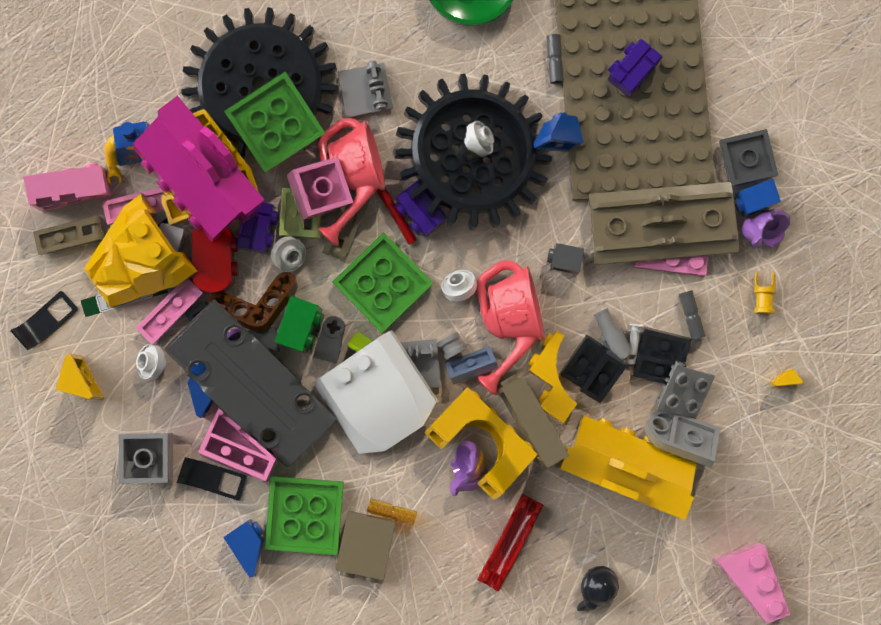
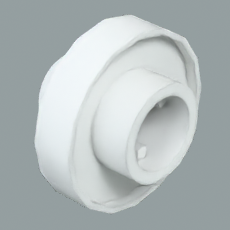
M480 121L470 123L467 126L466 138L464 139L468 150L477 153L481 157L491 154L494 143L491 130Z
M292 236L283 237L278 240L271 251L273 264L284 272L295 271L304 263L306 258L304 244Z
M457 270L445 277L441 288L448 300L455 302L463 301L474 294L477 289V281L469 270Z
M147 344L140 350L136 366L137 372L142 379L155 380L165 369L166 359L161 347Z

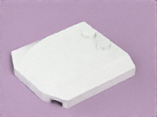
M392 330L362 348L313 383L359 454L382 452L391 448L424 426L438 403V399Z

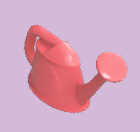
M341 119L325 130V134L319 137L318 140L320 161L338 157L349 191L356 190L353 203L340 218L329 227L318 228L323 237L337 247L339 246L338 236L341 229L378 189L385 190V179L380 155L372 130L366 120L361 124L356 119ZM347 127L354 129L335 142L329 143L327 149V142L339 131Z
M510 260L494 264L483 272L477 280L476 291L483 323L487 330L499 339L516 338L515 349L498 369L490 375H480L477 377L479 382L493 395H497L498 382L539 339L545 340L541 311L530 269L528 266L522 269L516 262ZM503 270L512 271L514 275L493 286H488L491 304L489 307L485 288L486 282Z

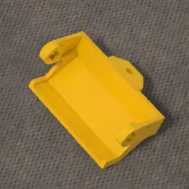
M582 415L572 447L564 446L569 456L559 461L556 468L686 520L694 497L690 496L697 463L659 449L647 436H644L643 440L635 437L636 432L622 427L620 431L612 427L613 422L603 418L596 421Z

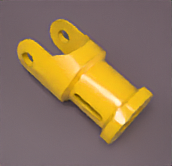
M756 272L754 279L756 308L754 313L775 314V309H773V294H776L775 272H772V284L766 287L758 285V272Z

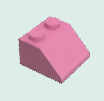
M338 157L294 169L287 175L302 221L324 215L353 203Z

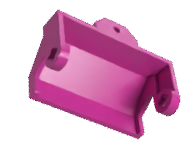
M178 95L158 110V117L133 143L135 152L143 160L141 164L149 174L153 172L159 179L157 184L165 193L168 191L175 198L172 200L175 206L181 212L185 210L190 216L188 220L197 231L201 229L211 242L218 239L221 232L237 218L243 224L260 211L265 199L240 171L232 154L215 133L199 122Z

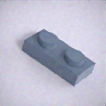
M490 346L445 362L453 385L498 369Z

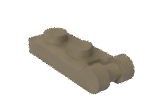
M350 192L352 200L354 201L356 194ZM370 200L341 229L338 239L344 241L342 248L334 246L326 240L322 253L335 255L338 257V260L345 262ZM351 204L339 209L334 223Z
M93 216L33 231L38 255L42 256L90 243L101 242L104 238V232H101L100 224H102L100 216ZM90 227L92 234L85 235L84 228Z

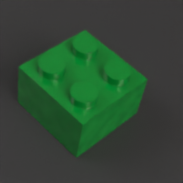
M291 296L274 342L307 354L308 349L312 350L317 337L314 336L316 327L320 328L325 316L322 312L323 309L319 305Z

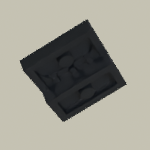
M644 327L633 376L667 384L668 382L665 380L667 377L670 378L671 366L675 365L676 361L685 364L686 367L685 362L692 339Z
M586 334L560 371V375L579 386L582 393L601 403L624 372L627 364L604 345Z

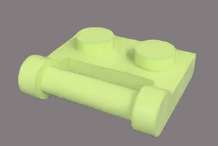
M282 188L279 236L322 239L323 235L318 231V228L321 227L322 215L312 218L311 230H304L305 220L302 221L291 188Z

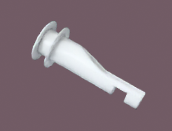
M630 323L629 325H632L631 329H628L631 331L629 340L630 355H634V359H629L628 356L626 363L635 365L640 332H644L641 330V327L644 326Z

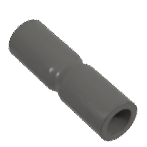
M550 34L546 36L549 78L551 84H559L564 81L560 34Z
M693 290L680 293L679 298L686 316L691 339L705 337Z

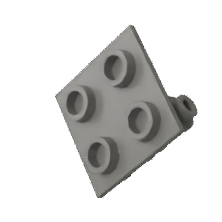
M371 61L367 63L368 66L338 72L347 118L393 109L384 63L377 64V61Z
M437 339L401 342L430 388L441 387Z
M676 361L675 365L671 366L670 378L667 377L665 380L668 383L663 384V390L657 398V409L696 419L715 375L687 368L685 364Z

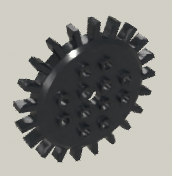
M245 8L244 18L246 25L238 28L234 27L232 19L226 14L222 18L228 32L219 38L208 27L204 30L207 39L214 43L208 52L194 45L190 48L196 57L203 59L201 67L198 69L191 66H183L182 71L189 77L198 78V87L181 89V94L185 98L199 97L201 105L189 110L195 113L205 109L227 139L238 143L236 150L243 159L246 154L247 145L224 111L255 92L256 89L253 88V83L258 78L264 79L267 84L284 72L287 73L291 81L293 76L299 75L301 76L300 81L293 82L313 115L315 116L317 112H322L325 115L334 116V108L321 103L322 94H339L338 85L322 84V75L336 72V64L318 65L316 58L325 54L329 47L326 42L317 45L313 49L308 47L306 42L315 32L311 25L306 27L299 36L291 32L296 22V17L292 13L287 16L283 27L273 25L275 19L273 8H267L264 23L255 24L251 10ZM253 43L259 44L256 50L251 49ZM280 47L282 52L278 55L275 54V48ZM225 61H229L231 63L228 68L222 67V64ZM253 66L254 70L251 73H247L246 68ZM272 70L277 71V76L274 78L269 76ZM220 84L226 86L224 91H218L217 87ZM248 89L249 93L246 96H242L241 91ZM305 146L302 150H307L308 146Z
M464 73L460 74L458 78L459 91L452 93L449 91L447 83L443 78L438 80L437 90L441 98L436 101L424 90L419 92L418 99L427 108L426 111L421 114L407 106L404 115L416 122L417 126L415 130L398 127L395 135L412 141L410 149L400 148L394 152L395 159H411L413 166L401 171L398 176L399 180L403 181L417 177L421 184L412 191L410 199L412 201L416 200L427 192L434 201L429 204L426 214L432 216L436 213L439 205L449 208L450 213L447 217V226L450 227L456 222L458 212L469 214L468 225L470 230L477 228L479 223L478 214L487 213L491 226L496 228L500 225L497 209L503 206L507 209L509 215L516 219L521 213L513 199L520 196L525 202L532 205L537 197L525 187L528 181H531L537 185L544 186L548 180L544 175L533 171L535 164L549 165L552 162V156L537 154L536 148H534V142L538 135H533L530 127L536 125L543 117L541 112L525 118L519 110L525 107L529 97L525 94L514 105L505 99L510 88V83L505 82L500 87L498 95L488 92L489 77L485 74L479 82V90L468 89V79ZM468 115L471 121H464L463 116ZM480 121L493 134V152L485 156L491 159L490 164H486L483 161L485 157L478 156L476 159H470L466 155L468 148L465 145L464 139L466 138L467 126L470 123ZM447 124L450 130H443L442 125ZM495 127L501 128L502 133H501V134H497V133L494 131V128H495ZM457 145L460 151L454 152L452 146ZM505 148L511 149V150H512V154H511V155H507V154L505 153L504 149H505ZM435 154L439 160L433 161L430 156ZM462 167H469L470 173H464ZM441 176H447L449 182H442ZM494 179H500L501 185H496ZM475 187L479 188L480 194H474L472 189Z

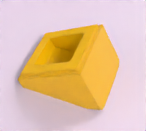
M786 369L771 380L769 385L772 387L803 384L804 382L794 369Z

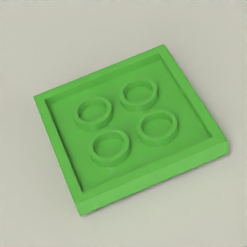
M286 72L224 111L265 173L325 134Z
M384 232L332 281L382 334L434 284Z
M271 476L265 550L338 555L344 481Z

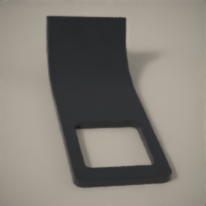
M59 291L28 320L10 331L28 351L49 337L77 312L78 308L63 291ZM59 297H62L72 310L58 322L47 308Z
M185 457L176 483L193 486L239 500L247 476L213 464ZM224 472L241 478L236 495L218 490Z

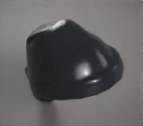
M595 566L585 573L581 583V593L584 600L578 604L577 611L595 610L598 606L611 602L617 596L619 582L615 572L605 566Z

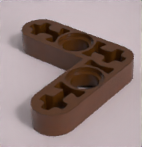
M282 272L276 276L256 305L225 292L214 294L210 298L209 303L216 300L243 327L257 333H264L271 328L288 304L290 297L295 294L298 283L291 272ZM271 299H279V302L276 305H267V303ZM242 308L247 310L244 315L235 316L237 310Z

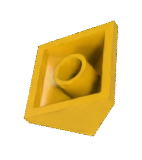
M75 354L66 355L55 390L87 399H103L104 395L83 356Z

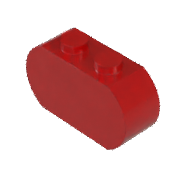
M228 228L221 232L220 237L214 242H211L201 229L198 231L194 229L192 232V265L197 270L193 275V282L199 289L209 294L227 292L234 285L235 276L239 275L238 262H234V252H238L236 247L238 240L234 238L233 233Z

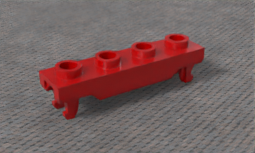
M523 493L521 494L477 578L478 581L499 592L544 506L543 504Z

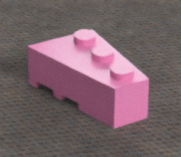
M97 163L85 165L84 168H69L56 172L23 176L28 204L42 212L112 197L110 185L107 181V170Z
M218 408L198 453L204 458L268 484L277 464L276 458Z
M757 542L713 558L761 620L770 623L790 615L764 544Z

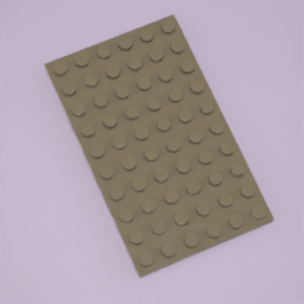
M555 0L557 29L561 39V60L564 78L562 86L565 113L578 117L584 142L568 151L573 201L589 199L588 194L715 183L698 0ZM640 39H643L651 48L661 54L663 58L630 97H627L608 81V77L611 74L608 69L616 60L621 62L626 55L623 52L632 41L636 44Z

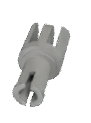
M608 308L594 314L603 332L600 338L603 345L620 359L627 358L631 353L630 345L622 328H616Z

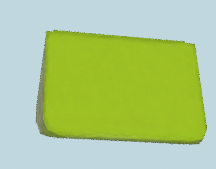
M356 332L347 346L358 352L374 340L360 332Z

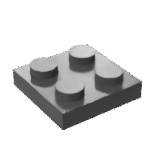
M767 129L719 141L728 180L731 182L732 187L778 176Z

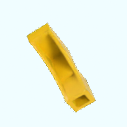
M555 331L553 335L548 333L545 340L541 343L544 346L541 353H534L528 362V365L531 366L528 371L551 387L550 390L545 389L542 392L538 401L541 402L540 405L544 412L564 424L577 403L568 396L558 378L556 359L559 346L565 336Z

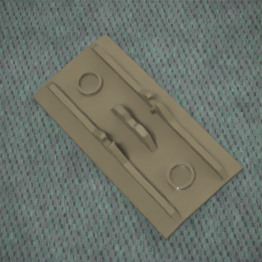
M731 182L588 194L595 265L739 253L738 230Z

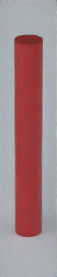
M378 189L377 193L409 245L417 241L416 237L403 216L395 208L396 204L387 189Z

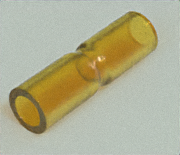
M372 498L367 509L368 513L392 518L395 521L412 526L417 515V511L393 506L392 504Z

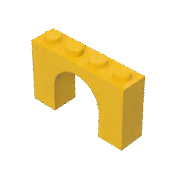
M467 387L424 433L442 450L464 428L476 427L486 431L496 444L497 458L494 465L477 484L493 500H496L538 454L530 443L523 441L511 425L506 424L499 418L498 413L493 408L488 407L481 400L478 393L471 391Z

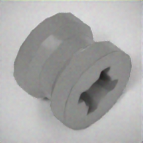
M458 332L437 343L438 347L444 351L445 360L466 350L465 345L459 341L460 336Z

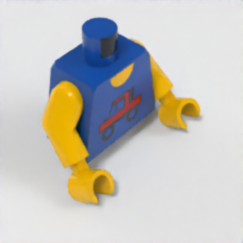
M143 121L133 124L125 122L121 126L113 128L114 136H110L104 145L106 166L109 167L107 170V181L109 184H111L112 176H117L119 183L122 182L121 170L116 167L118 164L119 166H125L143 161L135 152L133 143L149 127L150 124Z

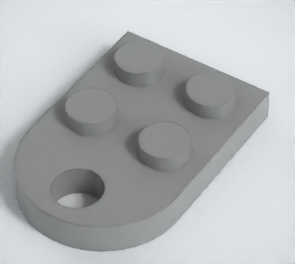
M663 410L655 411L650 415L645 426V432L648 439L656 447L712 468L716 458L720 433L719 427ZM654 425H658V426H660L662 429H658V428H656Z

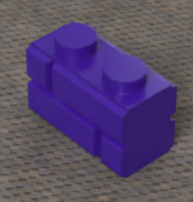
M640 39L636 44L632 41L623 52L626 55L621 62L616 60L608 69L611 73L608 81L627 97H630L663 58L661 54L651 48L643 39Z
M417 180L395 198L398 203L395 208L403 217L407 215L411 219L412 223L410 226L418 236L423 234L426 238L447 221V216L440 207L432 216L426 214L429 204L434 201L427 192L416 200L412 201L410 199L412 191L421 185Z
M263 203L257 214L247 222L240 224L236 246L238 249L267 254L268 248H273L274 235L271 234L272 225H277L279 214L278 211H275L276 207L273 204Z

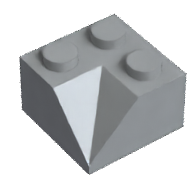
M173 433L119 434V484L173 482Z

